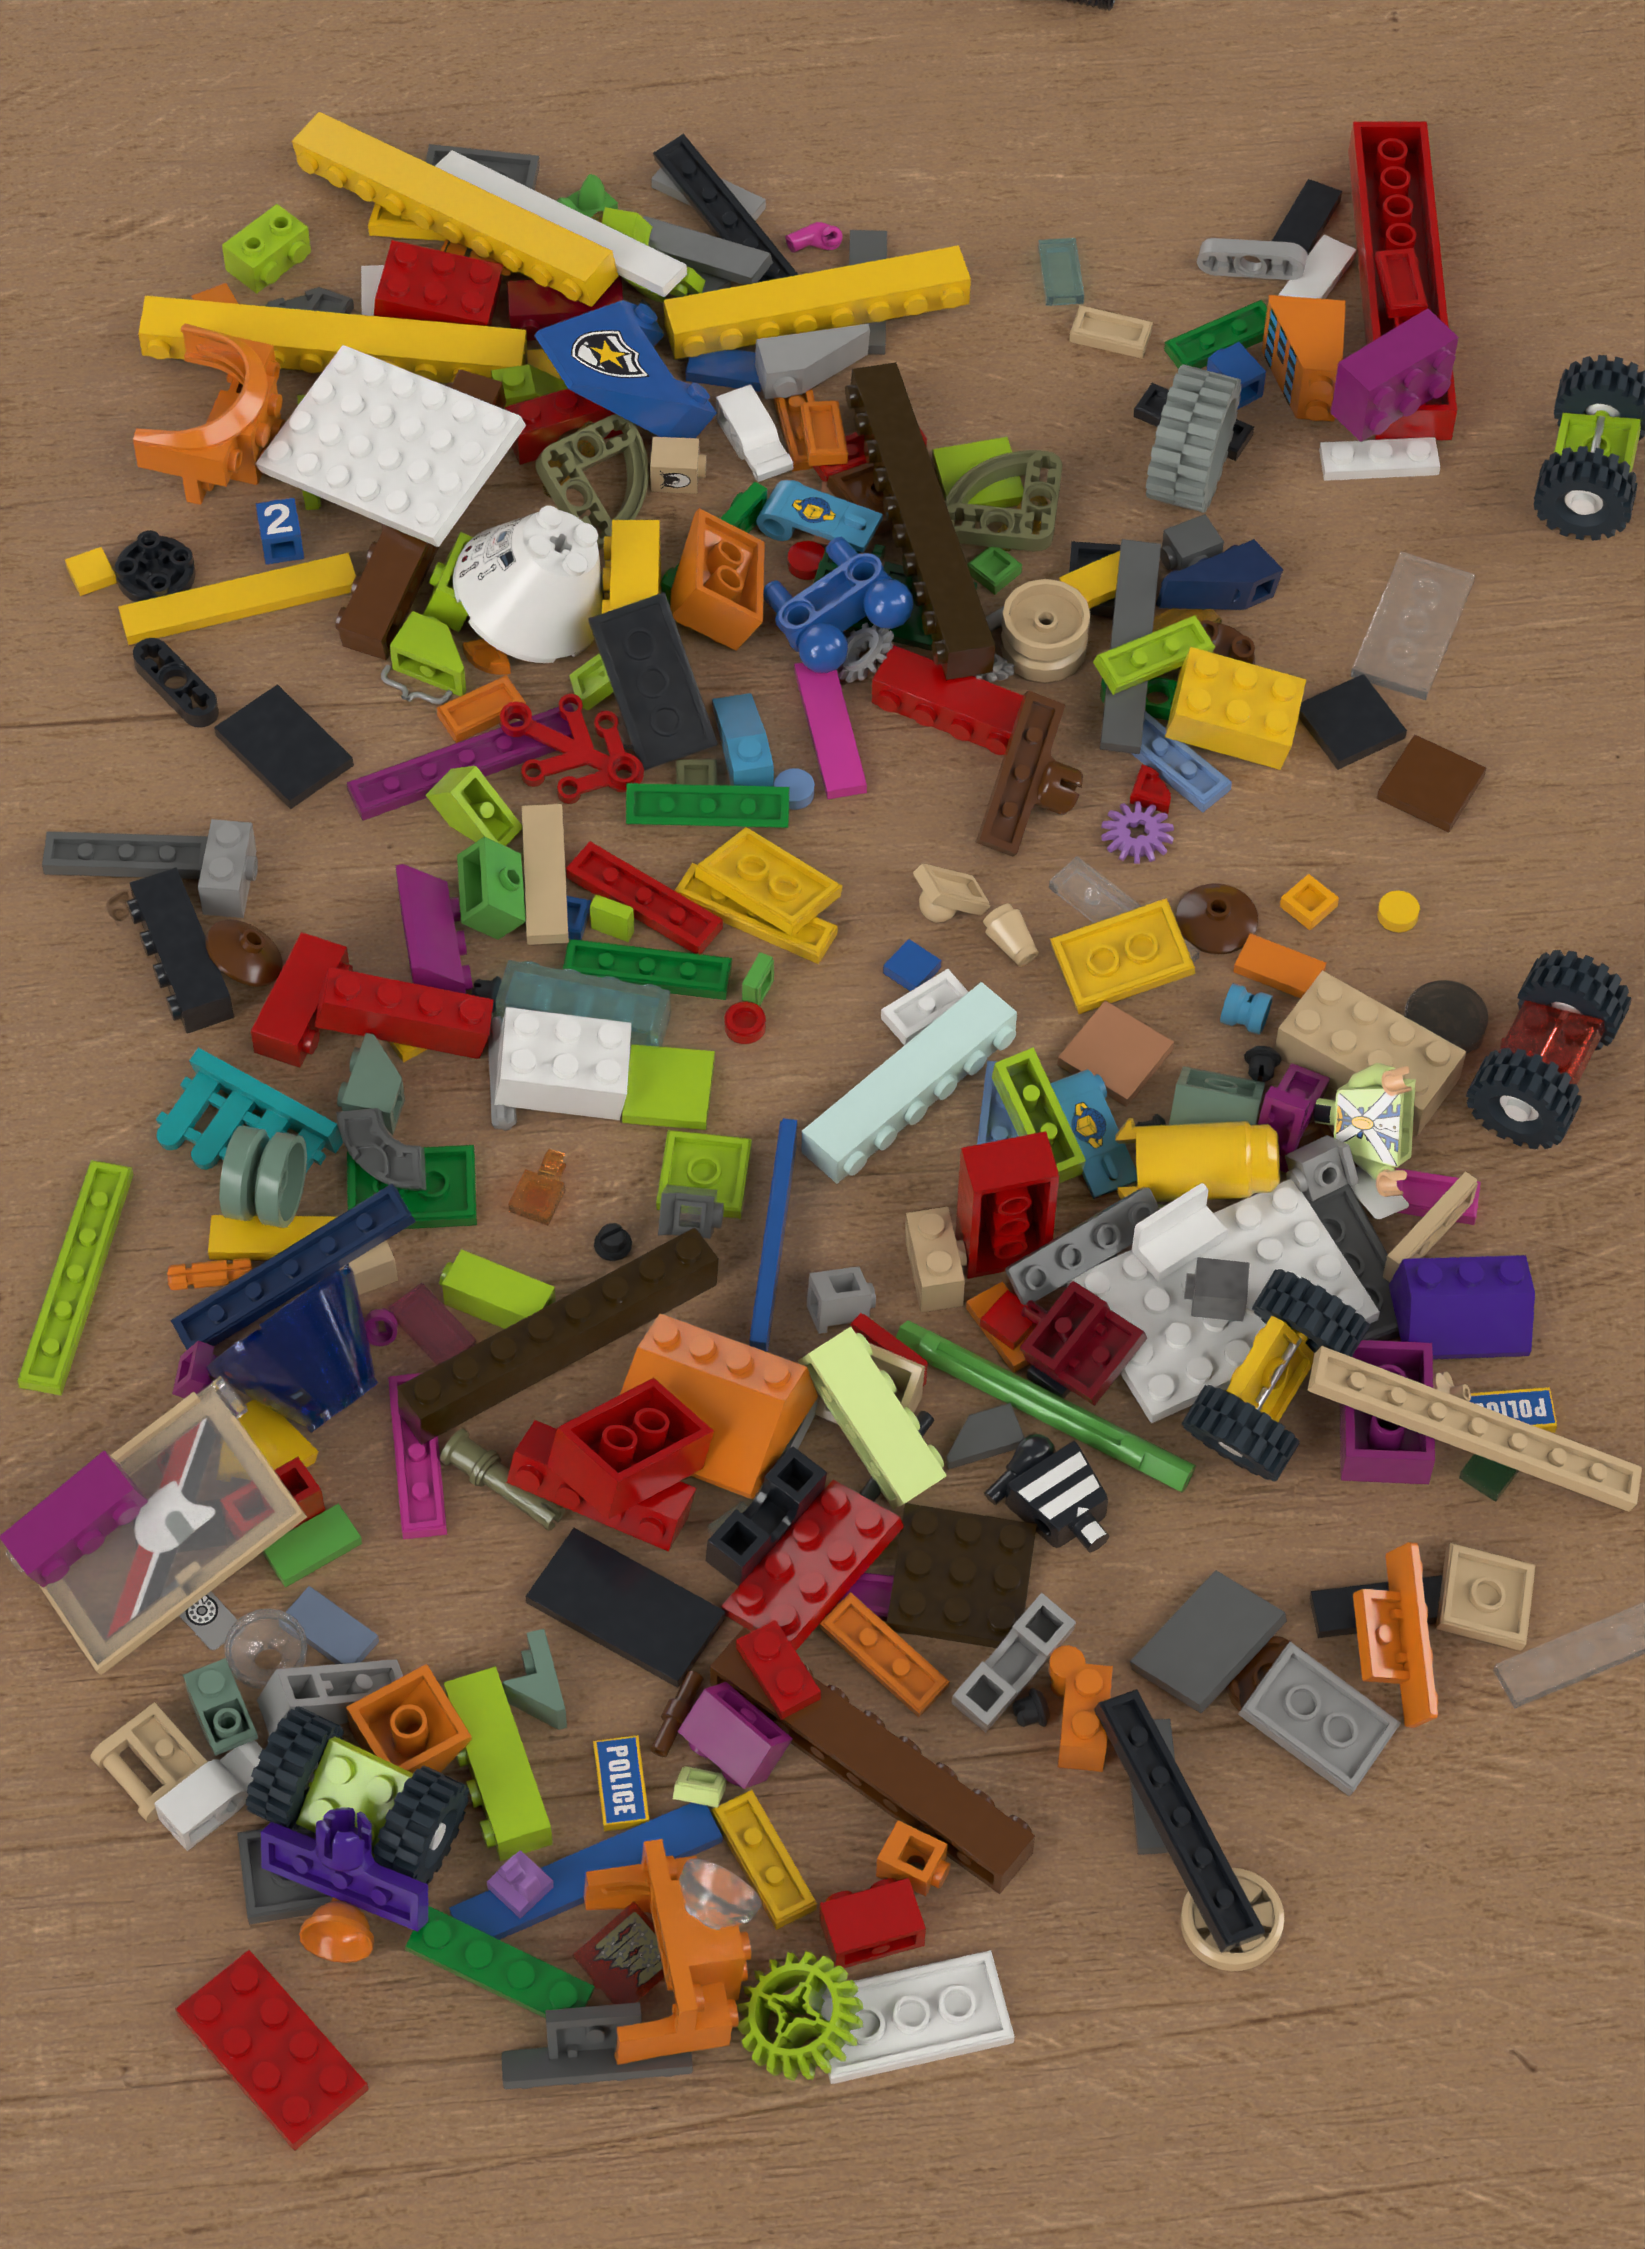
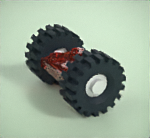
M1553 950L1551 955L1545 952L1534 962L1518 993L1517 999H1520L1518 1002L1519 1012L1499 1051L1494 1050L1490 1052L1489 1056L1485 1057L1466 1094V1097H1469L1467 1100L1468 1108H1474L1471 1114L1476 1120L1483 1119L1482 1126L1488 1131L1491 1129L1498 1132L1497 1137L1502 1139L1509 1137L1513 1139V1144L1520 1147L1523 1142L1527 1143L1530 1149H1538L1540 1144L1544 1149L1552 1148L1553 1144L1558 1145L1565 1137L1581 1103V1096L1577 1095L1579 1092L1577 1084L1594 1051L1602 1049L1603 1045L1608 1046L1611 1044L1631 1004V997L1627 996L1629 993L1627 985H1619L1622 980L1617 973L1610 975L1608 973L1610 967L1604 963L1598 966L1592 963L1594 958L1585 955L1583 959L1578 958L1577 952L1569 950L1566 956L1563 955L1561 950Z

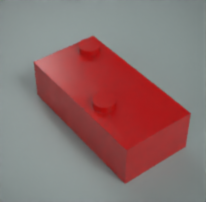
M1046 1131L961 1148L955 1237L957 1241L963 1240L965 1245L967 1265L964 1268L967 1279L1006 1272L1007 1266L1053 1240L1059 1172Z

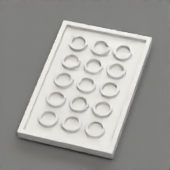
M342 345L255 464L266 475L439 547L526 424L522 417Z
M1292 1179L1278 1184L1272 1192L1255 1194L1250 1198H1246L1213 1213L1228 1229L1227 1237L1198 1256L1200 1258L1250 1263L1248 1296L1243 1322L1191 1316L1192 1300L1184 1299L1185 1281L1187 1273L1195 1274L1197 1257L1158 1282L1132 1250L1096 1265L1067 1282V1287L1072 1281H1075L1106 1301L1110 1310L1145 1332L1147 1340L1120 1374L1151 1424L1193 1405L1205 1385H1212L1216 1389L1218 1387L1223 1390L1228 1388L1233 1372L1238 1366L1242 1365L1253 1347L1256 1334L1266 1325L1261 1320V1317L1256 1316L1252 1306L1275 1269H1283L1285 1272L1295 1273L1299 1278L1304 1277L1310 1280L1312 1284L1321 1286L1329 1294L1336 1295L1342 1299L1344 1304L1353 1307L1356 1310L1355 1312L1362 1315L1369 1324L1378 1320L1380 1311L1302 1191L1300 1192Z

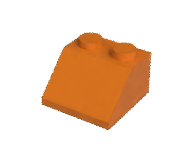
M427 1664L346 1707L350 1731L361 1749L411 1773L420 1769L421 1766H427L441 1773L472 1740L469 1731Z

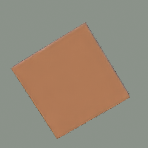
M1104 1001L1060 1054L1057 1065L1071 1074H1076L1086 1069L1090 1070L1093 1075L1099 1074L1106 1086L1107 1096L1127 1107L1173 1051L1174 1041L1109 1002Z

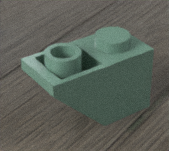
M366 1033L361 1048L355 1047L352 1052L349 1066L352 1073L349 1082H342L340 1086L337 1106L342 1107V1111L380 1109L385 1127L393 1135L405 1102L403 1080L375 1035Z
M226 1658L183 1674L189 1700L202 1732L215 1756L258 1739L257 1732Z

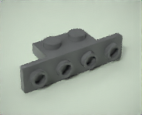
M1142 1187L1007 1266L1006 1273L1021 1304L1027 1305L1026 1303L1029 1300L1035 1302L1059 1287H1066L1067 1282L1096 1265L1116 1257L1118 1252L1132 1245L1136 1224L1160 1210L1150 1188Z
M640 2003L545 2010L548 2047L503 2051L501 2054L504 2089H529L541 2086L577 2085L589 2082L625 2081L628 2079L661 2076L672 2077L693 2072L691 2052L659 2056L617 2065L614 2055L618 2038L616 2029L620 2026L642 2023Z

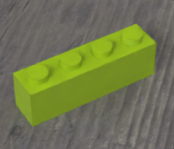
M496 1666L444 1682L446 1696L472 1737V1740L456 1756L459 1767L468 1765L472 1776L471 1780L466 1781V1785L469 1788V1797L473 1808L482 1806L486 1820L479 1822L486 1847L495 1846L500 1861H504L515 1855L519 1850L525 1854L553 1845L551 1825Z

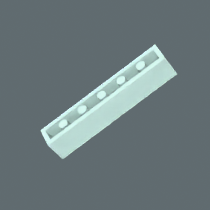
M980 982L802 1130V1154L836 1184L848 1174L850 1176L857 1174L873 1153L878 1149L885 1150L896 1139L898 1132L908 1124L914 1125L919 1122L929 1106L938 1099L944 1100L950 1096L960 1080L968 1074H976L984 1066L991 1054L997 1049L1000 1051L1004 1050L1012 1043L1016 1036L1017 1011L984 983Z

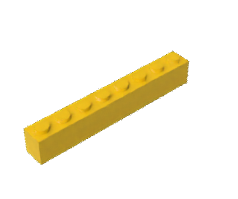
M957 245L664 300V326L674 359L696 357L702 354L755 345L756 339L882 322L893 318L968 305L970 303L971 278L960 247Z

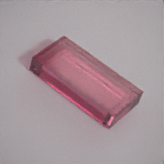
M420 1283L388 1307V1310L393 1312L400 1327L436 1365L477 1344V1340L423 1283Z

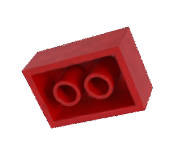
M391 240L375 296L374 316L491 327L500 295L503 264Z
M653 1377L557 1427L547 1466L604 1518L609 1520L703 1469L714 1430Z

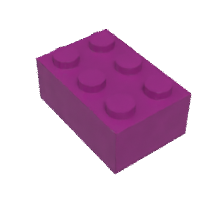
M1428 308L1338 362L1331 414L1360 442L1374 434H1381L1391 423L1403 416L1412 415L1422 404L1432 398H1439L1447 392L1451 385V375L1456 359L1455 354L1459 337Z
M1362 1340L1352 1356L1355 1359L1433 1388L1432 1343ZM1340 1403L1341 1481L1429 1485L1435 1463L1434 1438Z

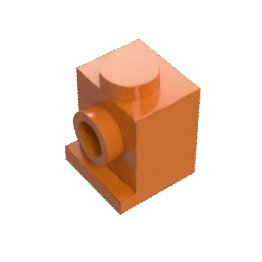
M898 1820L877 1857L876 1877L881 1879L895 1878L897 1881L909 1878L913 1891L926 1897L931 1886L938 1889L941 1888L949 1873L951 1863L945 1861L948 1844ZM914 1862L920 1863L924 1869L920 1870L909 1864Z

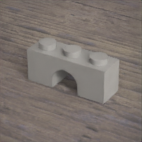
M1041 1593L1012 1626L1011 1631L985 1662L982 1661L953 1694L951 1704L986 1733L1050 1659L1051 1653L1060 1647L1074 1631L1076 1621Z

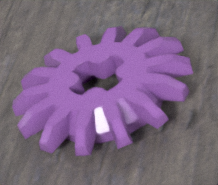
M1140 801L1135 802V812H1131L1125 803L1120 804L1119 807L1123 815L1117 811L1110 810L1107 816L1114 821L1102 822L1101 828L1111 830L1101 835L1102 841L1113 840L1107 847V850L1111 853L1119 849L1121 854L1118 859L1122 861L1125 860L1127 855L1134 857V864H1140V857L1147 856L1150 862L1156 861L1153 852L1157 850L1162 855H1165L1168 851L1162 842L1172 844L1174 840L1172 836L1164 833L1174 831L1173 824L1161 823L1168 819V815L1166 813H1159L1152 816L1156 810V806L1153 804L1146 809L1145 813L1141 812ZM1138 824L1144 825V832L1148 835H1139L1137 839L1132 838L1131 830L1128 827L1136 828Z

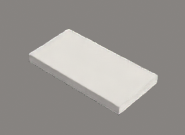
M991 1950L854 1981L858 1986V1992L854 1997H858L863 2002L864 2008L854 2015L859 2016L863 2021V2028L850 2030V2033L857 2039V2046L845 2044L841 2050L846 2054V2061L841 2062L834 2056L829 2060L831 2073H828L830 2083L835 2084L1014 2043L1015 2036ZM826 1988L822 1996L825 2002L822 2006L821 2015L830 2021L833 2003L831 1993Z

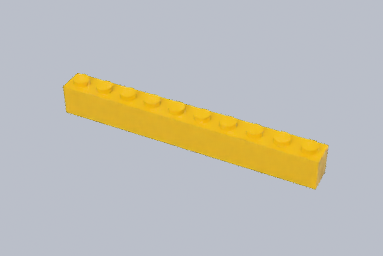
M318 112L292 140L297 163L305 172L319 175L338 188H346L367 202L373 201L385 207L396 216L402 215L414 221L425 230L431 229L443 235L454 244L460 243L474 250L476 254L483 258L489 257L503 264L512 272L518 271L532 278L541 286H549L562 292L572 301L578 300L592 307L619 276L612 250L321 112Z
M145 296L138 332L142 356H151L155 359H184L186 349L181 327L186 323L234 337L271 344L274 346L275 361L280 363V369H296L308 373L323 372L342 345H345L440 383L453 382L459 369L492 379L491 370L525 365L527 356L526 330L156 296Z

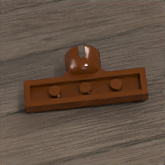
M1029 690L1024 694L976 843L1013 857L1018 853L1033 807L1039 806L1057 814L1065 815L1075 806L1079 798V794L1075 790L1077 787L1082 788L1083 774L1079 769L1060 763L1051 756V748L1065 704Z

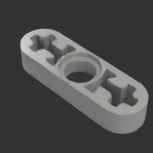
M1210 238L1201 244L1197 265L1203 272L1215 276L1295 280L1303 275L1308 256L1303 247L1290 242ZM1243 256H1254L1260 259L1261 262H1250Z

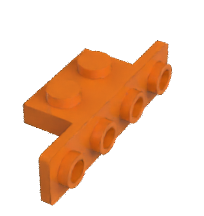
M1408 1542L1386 1553L1389 1591L1361 1589L1353 1593L1362 1681L1400 1684L1405 1727L1415 1728L1438 1717V1695L1435 1691L1432 1666L1433 1652L1429 1641L1428 1608L1424 1598L1423 1565L1420 1560L1418 1544Z

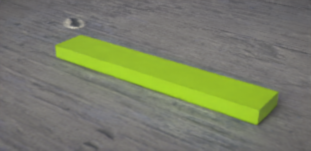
M94 1160L90 1161L18 1378L19 1388L62 1396L134 1176L132 1167Z

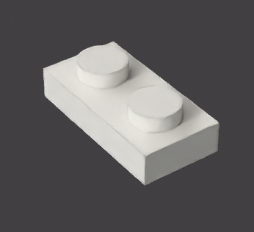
M946 969L881 1009V1019L897 1038L906 1045L965 996L968 991L951 971Z

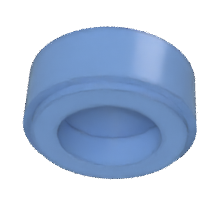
M793 768L781 772L776 777L775 787H790L789 809H802L812 802L815 784L808 772Z

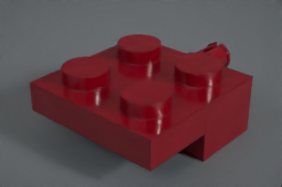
M1075 1281L1069 1284L1049 1311L1036 1304L1033 1300H1029L1026 1303L1028 1308L1024 1306L1021 1312L1023 1317L1037 1324L1036 1328L1020 1347L1026 1361L1093 1406L1097 1404L1147 1340L1143 1330L1110 1310L1106 1301Z

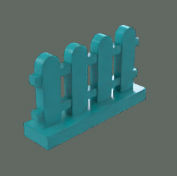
M199 1047L189 1060L196 1073L193 1080L188 1077L184 1078L180 1086L185 1091L169 1114L161 1111L156 1118L157 1123L161 1125L157 1130V1139L160 1145L166 1150H176L185 1140L195 1144L191 1151L192 1160L198 1168L203 1170L213 1168L220 1159L224 1160L233 1133L239 1126L244 1124L254 1128L265 1129L270 1139L276 1132L287 1133L289 1128L299 1133L298 1135L303 1136L307 1151L306 1173L314 1162L321 1166L326 1158L325 1153L322 1152L323 1148L336 1154L343 1144L337 1123ZM219 1090L227 1093L229 1096L226 1099L217 1093L219 1092ZM212 1105L219 1109V1111L202 1134L193 1128L208 1106ZM256 1109L263 1113V1117L260 1118L253 1114V1110Z

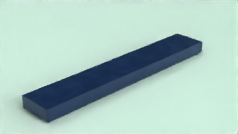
M392 1183L176 1316L171 1322L186 1350L197 1341L216 1346L416 1221Z

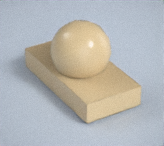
M921 864L913 872L923 890L919 898L921 913L932 922H946L955 915L957 910L981 916L990 908L989 901L972 875L928 864Z

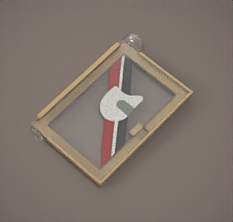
M222 1375L200 1393H191L110 1455L122 1466L148 1500V1503L140 1508V1512L134 1520L126 1525L118 1526L106 1536L101 1547L90 1554H84L73 1563L68 1573L62 1579L55 1583H49L44 1588L40 1586L96 1672L100 1675L104 1674L307 1518L238 1420L239 1417L248 1411V1408ZM9 1550L5 1551L14 1567L22 1573L24 1570Z

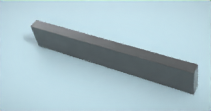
M1126 539L1121 541L1110 650L1148 635L1153 631L1161 544ZM1148 681L1114 695L1106 684L1100 750L1140 754Z

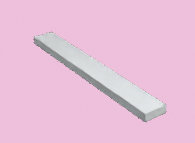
M453 150L435 165V167L612 250L618 275L662 297H665L687 275L686 264Z

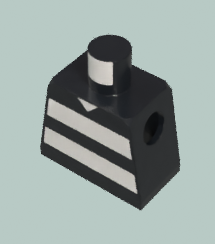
M1075 1440L1007 1483L1005 1504L1024 1522L1037 1524L1036 1532L1053 1547L1060 1548L1077 1537L1086 1550L1091 1553L1102 1547L1109 1539V1534L1099 1523L1107 1513V1494Z

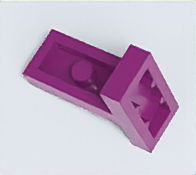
M1293 1063L1289 1066L1277 1088L1270 1086L1265 1095L1258 1125L1268 1124L1277 1132L1280 1171L1285 1173L1289 1171L1285 1155L1297 1150L1300 1138L1314 1115L1315 1104L1319 1098L1324 1097L1330 1082L1329 1077Z

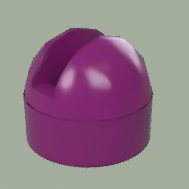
M386 1308L371 1310L363 1321L362 1334L364 1339L374 1346L389 1345L397 1336V1319L393 1312ZM378 1321H384L386 1331L379 1332Z

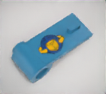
M782 480L776 484L759 513L756 522L761 532L774 540L787 541L797 528L830 541L837 537H843L854 550L864 553L883 519V514L804 486L798 481Z
M1086 1069L1050 1083L1086 1159L1082 1175L1092 1198L1095 1199L1117 1190V1187H1125L1137 1182V1170L1126 1145L1118 1144L1115 1141V1135L1119 1129L1105 1100L1107 1090L1099 1074L1093 1075L1090 1070Z

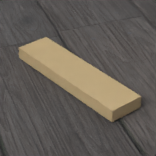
M562 804L522 806L527 945L569 943Z

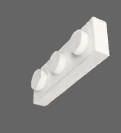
M1435 437L1364 440L1362 442H1320L1319 452L1324 481L1439 475L1440 472Z

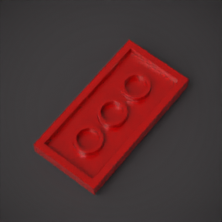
M833 1479L723 1603L721 1607L725 1611L726 1617L751 1632L776 1619L796 1651L904 1528L900 1516Z
M250 1950L246 1951L175 2008L176 2014L294 2151L369 2090L366 2081Z

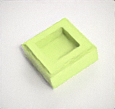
M687 1766L682 1767L674 1786L673 1799L718 1808L725 1792L727 1780L722 1773Z

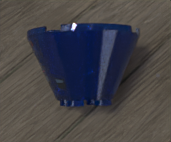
M346 1264L341 1271L339 1269L261 1323L260 1330L257 1329L243 1340L237 1341L205 1368L212 1377L295 1423L307 1427L311 1433L332 1419L333 1416L346 1409L379 1384L374 1377L376 1374L354 1270L349 1264Z

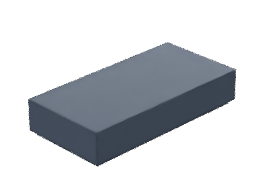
M310 1586L280 1617L282 1626L335 1664L362 1662L379 1643L376 1633Z

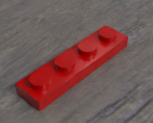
M591 841L566 867V878L595 895H600L632 907L635 919L694 954H702L723 929L722 918Z

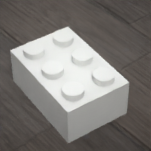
M506 1007L500 1031L494 1105L620 1120L627 1096L631 1023Z

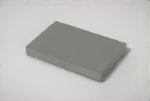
M1292 1642L1286 1645L1238 1713L1239 1716L1348 1796L1355 1791L1401 1724V1722Z

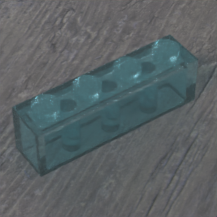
M508 960L495 1000L497 1016L504 1018L506 1007L631 1023L630 1049L631 1044L662 1047L671 1016L669 990L661 989L652 984L638 985L622 982L610 976L601 978L585 975L573 969L559 970L544 967L532 961L517 962Z

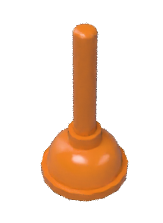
M333 1897L331 1902L318 1907L311 1917L305 1920L299 1933L300 1942L307 1951L317 1957L333 1962L349 1963L367 1958L374 1947V1935L370 1931L369 1922L364 1913L358 1907Z

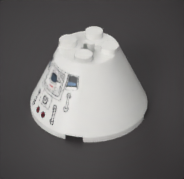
M544 506L539 512L489 528L473 537L461 551L453 574L455 597L457 603L462 602L464 609L470 617L468 623L480 637L496 649L512 657L529 662L554 663L557 658L570 655L575 657L586 650L594 641L588 618L602 614V599H604L597 530L591 524L584 523L570 513L560 511L553 506Z

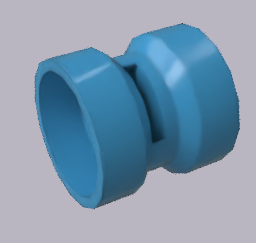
M1232 983L1223 1005L1220 1023L1230 1026L1243 1024L1248 1032L1260 1035L1266 1024L1273 996L1263 992L1253 995L1247 992L1244 986Z

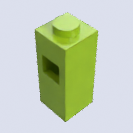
M462 1249L454 1263L448 1262L445 1265L439 1280V1285L443 1289L444 1305L504 1329L556 1302L554 1286Z

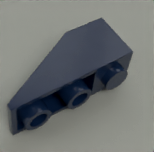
M1253 539L1239 546L1233 545L1225 552L1211 558H1203L1196 564L1180 571L1170 572L1161 582V590L1156 606L1159 609L1245 610L1274 597L1283 569Z

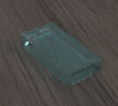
M1076 238L1038 240V253L1046 306L1084 304V289Z

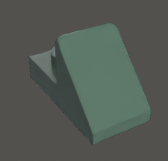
M540 1629L528 1632V1650L521 1651L526 1676L502 1682L508 1703L558 1730L567 1728L566 1709L545 1630Z

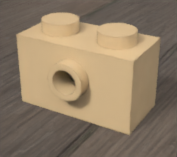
M942 1207L906 1213L905 1242L920 1311L927 1312L963 1306L965 1279L962 1266L967 1265L966 1250L963 1240L956 1241L949 1208Z

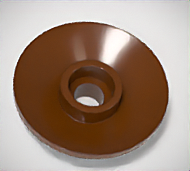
M1205 884L1192 889L1181 899L1177 907L1176 922L1183 939L1195 949L1209 954H1228L1242 949L1250 933L1255 935L1258 926V913L1252 900L1239 889L1225 884ZM1212 910H1220L1223 913H1215Z
M230 919L215 923L207 933V952L213 963L225 975L241 984L253 987L267 986L277 980L283 968L282 957L275 943L260 929L246 922Z

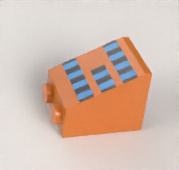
M1269 295L1262 353L1296 419L1335 422V417L1331 414L1338 362L1343 360L1346 304L1344 300Z

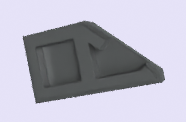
M1011 1403L969 1415L946 1457L948 1470L1017 1449L1025 1437Z

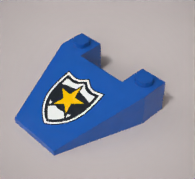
M621 300L540 329L534 335L569 390L659 437L696 438L717 414L708 400L710 398L708 392L695 382L689 384L674 379L654 349V346L665 334L656 322V313L645 304L636 305Z

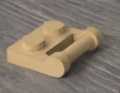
M155 1702L101 1742L91 1753V1759L100 1769L106 1768L138 1804V1813L147 1823H152L159 1819L154 1803L207 1763L206 1759ZM127 1747L136 1754L163 1785L153 1794L119 1756Z

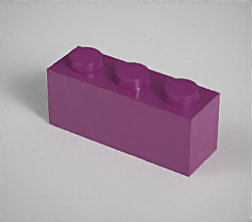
M102 1451L2 1533L0 1540L27 1576L44 1588L49 1583H55L62 1579L68 1573L70 1566L84 1554H90L101 1547L105 1537L118 1526L126 1525L134 1520L139 1514L140 1508L148 1503V1500L122 1466L106 1451Z

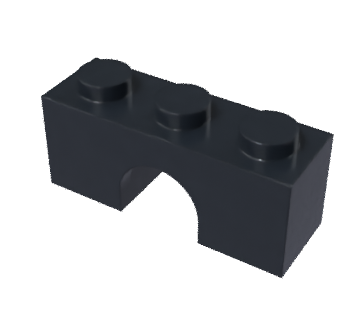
M792 1446L764 1477L763 1486L751 1505L743 1513L735 1509L708 1539L706 1562L739 1586L825 1489L827 1472Z

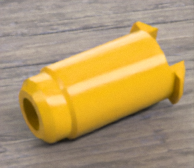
M1128 1118L1115 1135V1141L1118 1144L1136 1143L1138 1186L1117 1187L1120 1199L1127 1197L1142 1187L1150 1188L1156 1202L1174 1201L1201 1183H1204L1209 1189L1207 1200L1250 1198L1254 1193L1272 1192L1280 1183L1278 1135L1268 1124L1250 1125L1247 1121L1135 1126L1133 1118Z

